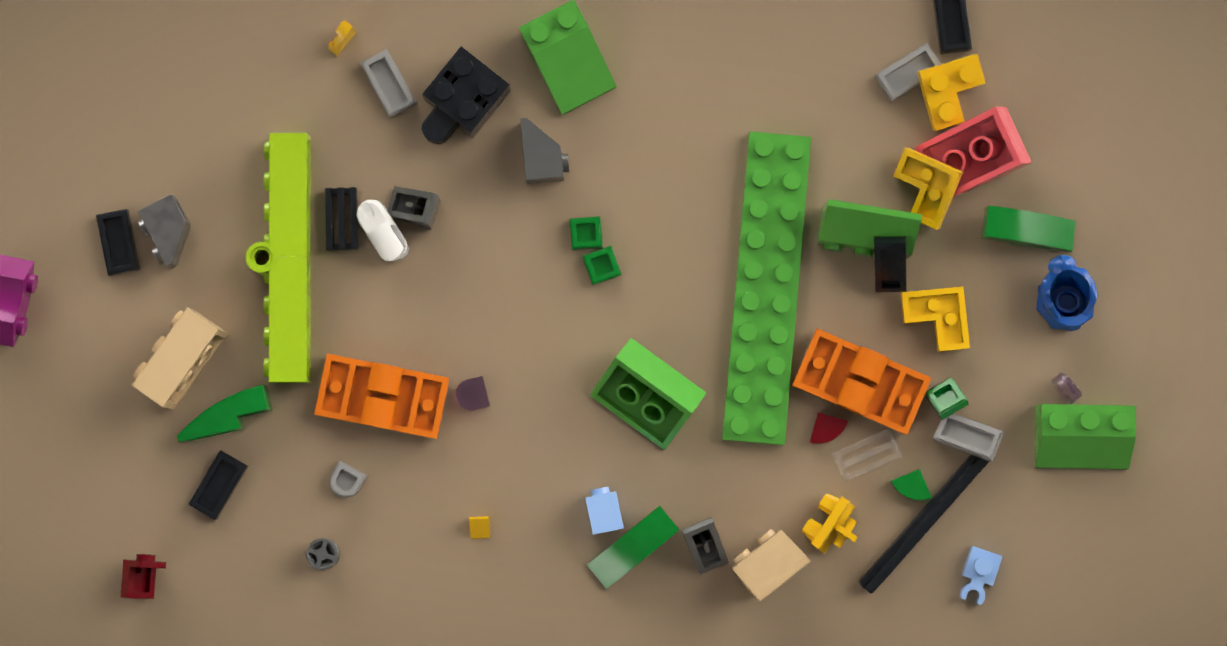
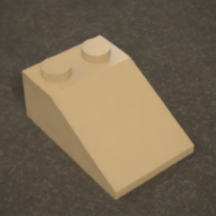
M772 529L768 530L757 539L760 544L751 552L746 548L732 559L735 565L731 567V570L758 601L763 600L810 562L809 558L780 529L776 532Z

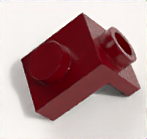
M136 554V560L123 559L120 597L154 599L156 568L166 569V562L155 561L156 555Z

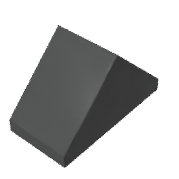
M394 186L387 210L394 219L432 229L441 200L438 194Z
M707 518L681 530L700 575L729 563L712 518Z

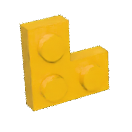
M972 54L916 71L933 131L964 123L957 92L986 84L978 54Z
M904 148L893 177L920 188L911 213L922 214L921 223L937 230L940 229L963 172L911 148Z
M964 286L900 293L903 324L934 321L937 352L970 348Z

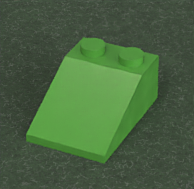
M571 0L519 27L520 36L562 115L617 88L575 0Z

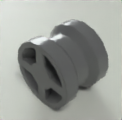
M320 538L309 544L306 550V558L313 568L325 570L337 564L340 558V550L333 540Z

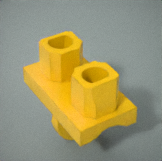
M825 494L818 508L828 514L829 517L823 525L810 518L802 529V532L812 541L811 544L824 554L832 542L841 548L846 539L854 543L858 539L851 532L857 521L849 517L855 506L844 497L839 499Z

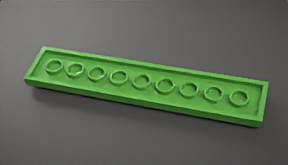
M749 132L722 440L785 445L811 137Z

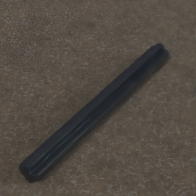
M970 455L859 580V584L867 592L872 594L989 461L974 455Z

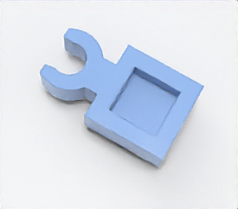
M971 546L961 575L970 578L968 584L961 588L960 598L966 600L967 593L970 590H975L978 595L975 603L981 605L985 600L984 583L993 586L1003 556Z

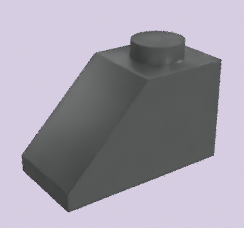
M520 118L527 184L564 181L563 173L569 172L568 153L561 154V146L527 118Z

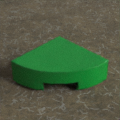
M920 469L890 480L894 489L907 498L913 500L932 498Z

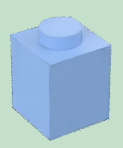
M609 486L590 490L591 497H586L585 499L593 535L623 529L616 491L610 492Z

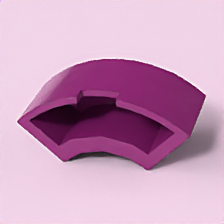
M1 254L0 345L14 347L18 337L24 336L26 333L28 319L25 317L31 293L36 291L38 285V275H34V261Z

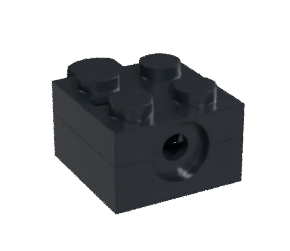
M461 46L422 94L424 100L434 107L422 123L421 129L425 138L433 144L441 145L450 138L458 127L474 138L511 92L510 84Z

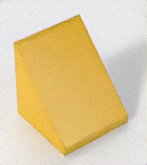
M489 516L469 517L471 539L490 538Z

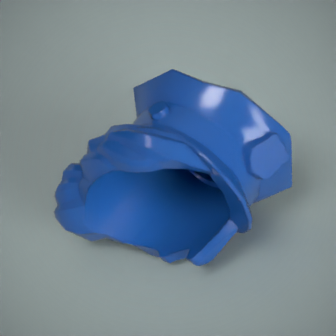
M1058 255L1049 262L1047 267L1049 273L1043 279L1042 284L1038 286L1036 310L1052 329L1075 331L1093 318L1094 305L1098 297L1097 288L1088 271L1084 268L1076 267L1074 258L1069 255Z

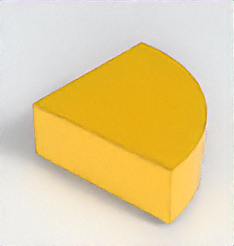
M345 20L335 30L338 35L333 41L329 42V51L336 56L341 53L356 34L353 26Z

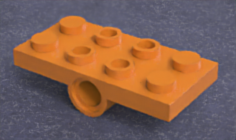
M816 328L792 386L901 434L908 435L931 377L894 362L874 350L857 346Z
M327 353L314 415L438 439L450 378Z

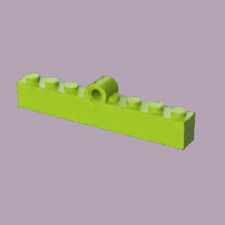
M269 133V141L264 143L265 160H269V172L264 173L265 191H269V203L264 204V220L269 222V234L264 235V242L252 244L246 252L247 265L256 273L264 276L265 284L269 283V296H264V313L269 315V327H264V345L269 346V358H264V376L269 377V382L273 384L311 383V137L308 133ZM265 252L268 253L269 261L264 265H259V255Z

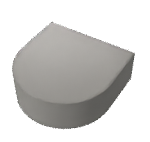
M339 460L331 474L330 487L340 497H351L359 492L368 475Z

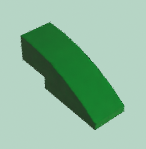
M988 205L984 210L981 239L1009 242L1012 245L1072 252L1076 221L1042 213Z
M259 385L242 390L209 407L193 419L177 435L178 442L185 443L243 430L242 417L272 410L267 386Z
M659 505L588 563L587 566L603 586L608 589L680 529Z

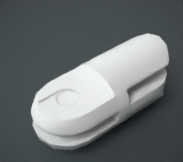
M377 200L362 202L357 209L356 216L380 257L384 261L404 259L408 254L409 246L386 207Z

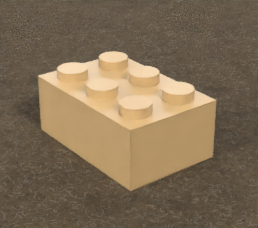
M188 307L184 312L180 310L170 323V326L173 328L166 338L161 336L151 350L154 353L148 363H141L133 374V377L136 379L132 384L133 387L160 406L173 410L228 335L227 332L199 312Z

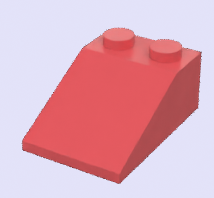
M994 107L914 147L916 151L963 172L953 198L1032 163L1007 107Z

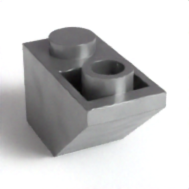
M170 194L139 210L138 212L142 219L138 221V224L146 238L151 236L156 246L152 248V252L160 265L165 263L168 268L173 269L178 265L191 224L177 197Z

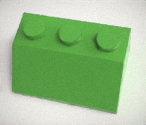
M828 199L822 208L817 243L824 244L823 249L828 251L842 252L843 247L855 249V255L873 257L874 237L906 236V258H909L913 254L922 214Z
M630 338L610 364L590 396L665 450L706 395V392L634 339Z
M1035 405L1034 468L1129 469L1136 440V406Z

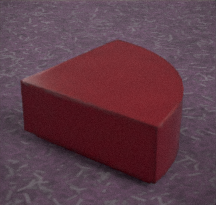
M818 412L809 443L822 444L834 440L844 431L848 421Z

